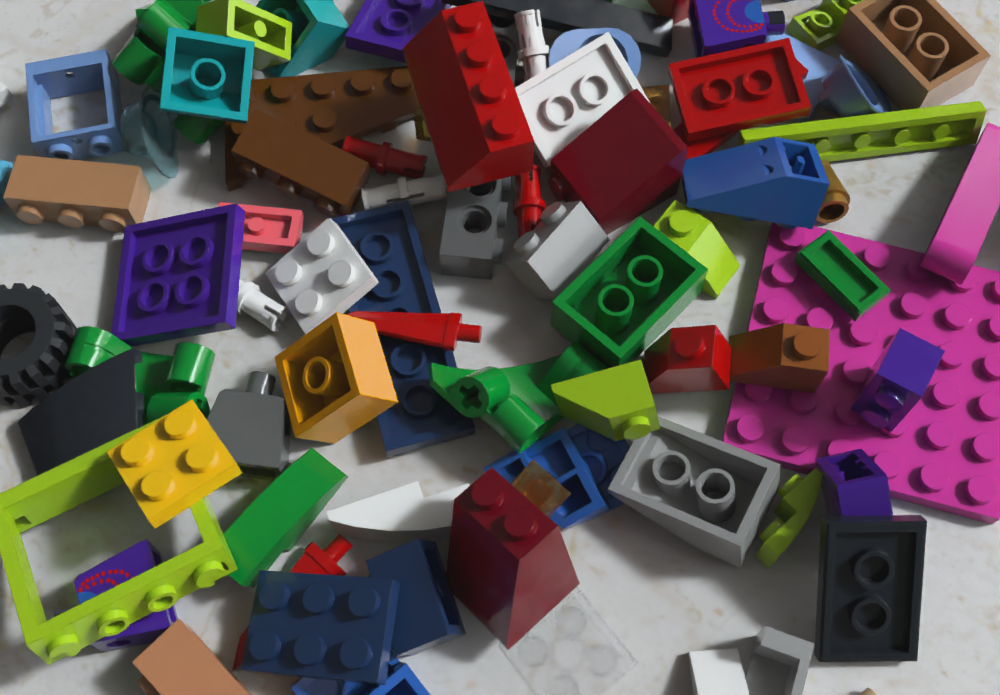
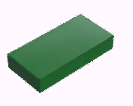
M829 230L799 251L794 259L854 321H857L884 300L891 291Z

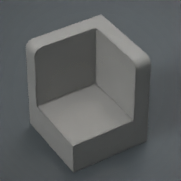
M765 626L755 637L745 674L749 695H802L815 643Z

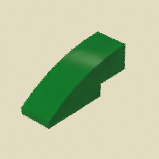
M313 448L309 449L278 476L223 534L238 570L228 575L241 586L255 588L259 571H268L284 550L291 551L348 476Z

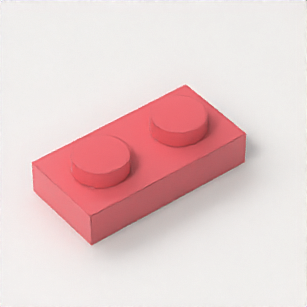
M219 202L218 207L235 203ZM238 204L245 211L242 250L287 254L300 243L304 224L302 210Z

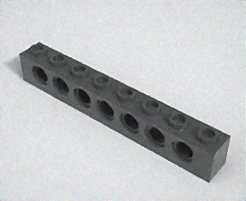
M488 14L514 87H517L524 83L525 70L523 66H519L517 52L520 50V41L516 21ZM512 176L448 192L439 252L441 275L492 280L493 264L501 265L504 239H498L497 233L498 227L506 228L508 202H502L503 191H511ZM475 193H485V194H487V195H484V196H475V195H473V194H475ZM472 228H479L483 230L479 233L468 232V230Z

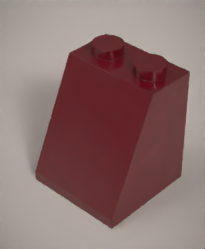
M636 88L551 159L548 184L553 195L558 200H564L565 202L581 201L608 235L677 194L688 147Z
M492 467L454 499L446 570L453 595L509 650L580 584L558 525Z

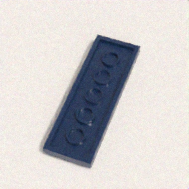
M408 200L332 219L338 224L379 281L376 286L349 308L350 313L355 311L441 313ZM378 334L398 399V403L377 416L387 457L476 434L473 419L458 412L429 385L428 367L431 363L457 368L453 351Z

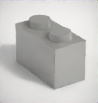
M558 201L548 206L540 215L542 221L533 231L524 234L516 241L513 246L515 251L505 261L507 266L535 299L554 300L584 271L610 240L581 201L565 203Z

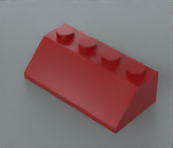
M483 1L441 10L402 49L448 192L533 171L534 139Z

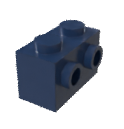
M415 539L366 560L370 573L368 577L389 578L400 582L391 645L395 656L415 655L466 634L435 541Z

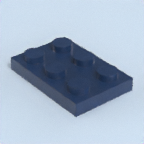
M260 570L241 670L252 673L386 685L400 582L389 578Z

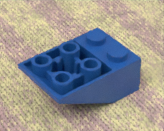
M771 137L686 159L681 175L686 207H690L703 214H712L714 212L730 214L743 221H755L758 219L774 222L787 229H795L797 227L813 229L830 184L815 144L778 137Z

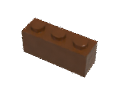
M257 108L254 109L231 149L238 165V170L256 181H260L263 177L275 183V188L290 198L298 199L300 195L314 202L313 207L330 217H335L336 214L341 216L351 214L361 196V189L365 188L370 179L368 162Z

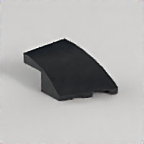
M129 349L90 368L51 393L18 421L37 476L143 426L144 394L136 392L135 364L142 363L140 350Z

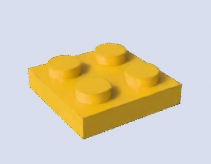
M193 399L107 451L143 513L155 529L242 474L239 466Z

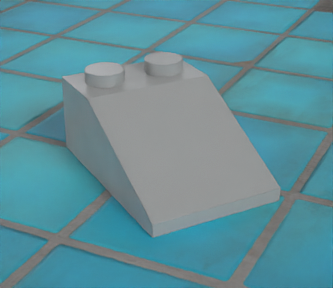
M658 416L660 429L651 431L640 439H634L608 487V493L695 548L742 568L779 491L780 464Z

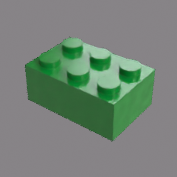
M640 216L552 301L550 325L572 344L575 341H579L608 368L633 362L700 294L708 269Z

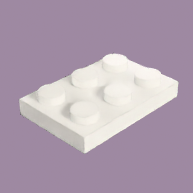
M609 32L515 87L534 139V150L545 168L551 165V159L631 91L637 88L648 100Z

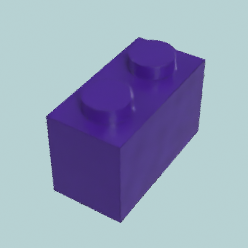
M900 328L872 366L850 409L860 414L862 419L870 425L893 431L922 398L945 350Z

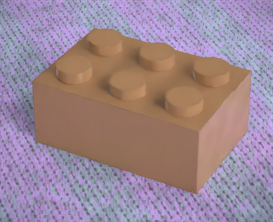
M863 0L848 9L836 39L902 110L939 106L970 88L976 82L991 56L936 0Z

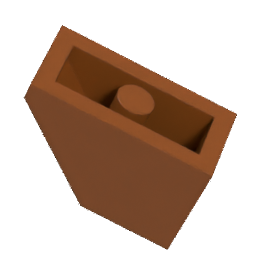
M781 323L731 335L727 339V342L732 347L730 381L815 393L829 370L830 329Z

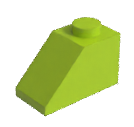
M674 200L654 227L708 269L701 290L717 299L739 270L740 264L711 221Z
M641 360L551 384L562 416L614 441L640 439L651 431L660 429L655 403Z

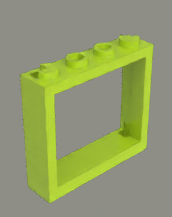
M160 418L0 493L1 558L26 646L48 665L68 655L72 658L82 648L104 637L117 635L126 630L131 623L153 612L164 611L172 607L182 597L200 588L211 587L215 585L214 581L238 570L210 501L206 496L190 506L204 541L203 543L46 620L21 533L124 484L125 481L107 451Z

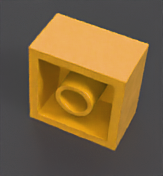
M336 312L274 357L295 438L335 444L398 403L374 322Z

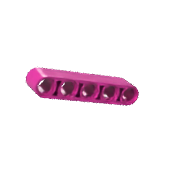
M989 122L986 124L919 267L960 285H962L969 274L1000 205L999 126Z

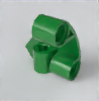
M156 0L135 26L137 28L112 60V65L128 80L140 86L145 84L161 98L168 27L196 31L197 7L203 5V0ZM176 113L178 116L173 121V124L190 141L203 146L223 120Z
M81 326L76 329L65 363V369L75 378L90 368L134 348L105 330L91 326ZM191 342L177 343L173 356L140 351L142 363L135 364L136 392L144 394L143 425L169 414L193 399L207 420L210 408L205 393L215 353L203 345Z
M575 341L560 355L521 366L499 369L488 366L472 370L431 363L428 367L429 385L458 412L470 418L479 417L510 447L520 454L541 439L564 418L560 414L551 384L608 369V366L579 341Z

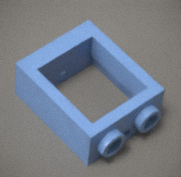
M106 49L25 63L31 143L40 157L80 160L96 156L105 157L112 153L127 151L119 77ZM104 89L107 124L53 133L51 99Z

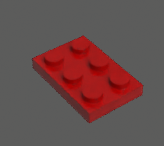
M789 38L669 64L668 74L687 142L809 116L811 104Z

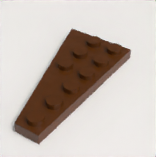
M407 66L251 80L248 120L254 109L257 108L342 149L347 135L362 140V136L381 130L382 134L394 130L397 123L413 117L424 118ZM224 121L225 183L230 192L243 187L241 182L251 178L238 170V165L231 152L246 124Z

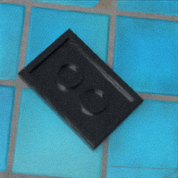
M921 515L821 516L814 655L818 662L917 661L927 521Z

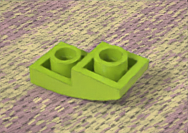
M823 0L818 8L793 17L787 30L797 40L821 51L837 42L836 39L848 9L863 0Z
M817 468L804 479L798 473L795 474L777 492L783 498L773 511L778 518L758 536L764 544L755 554L767 568L789 547L808 520L816 503L823 476Z

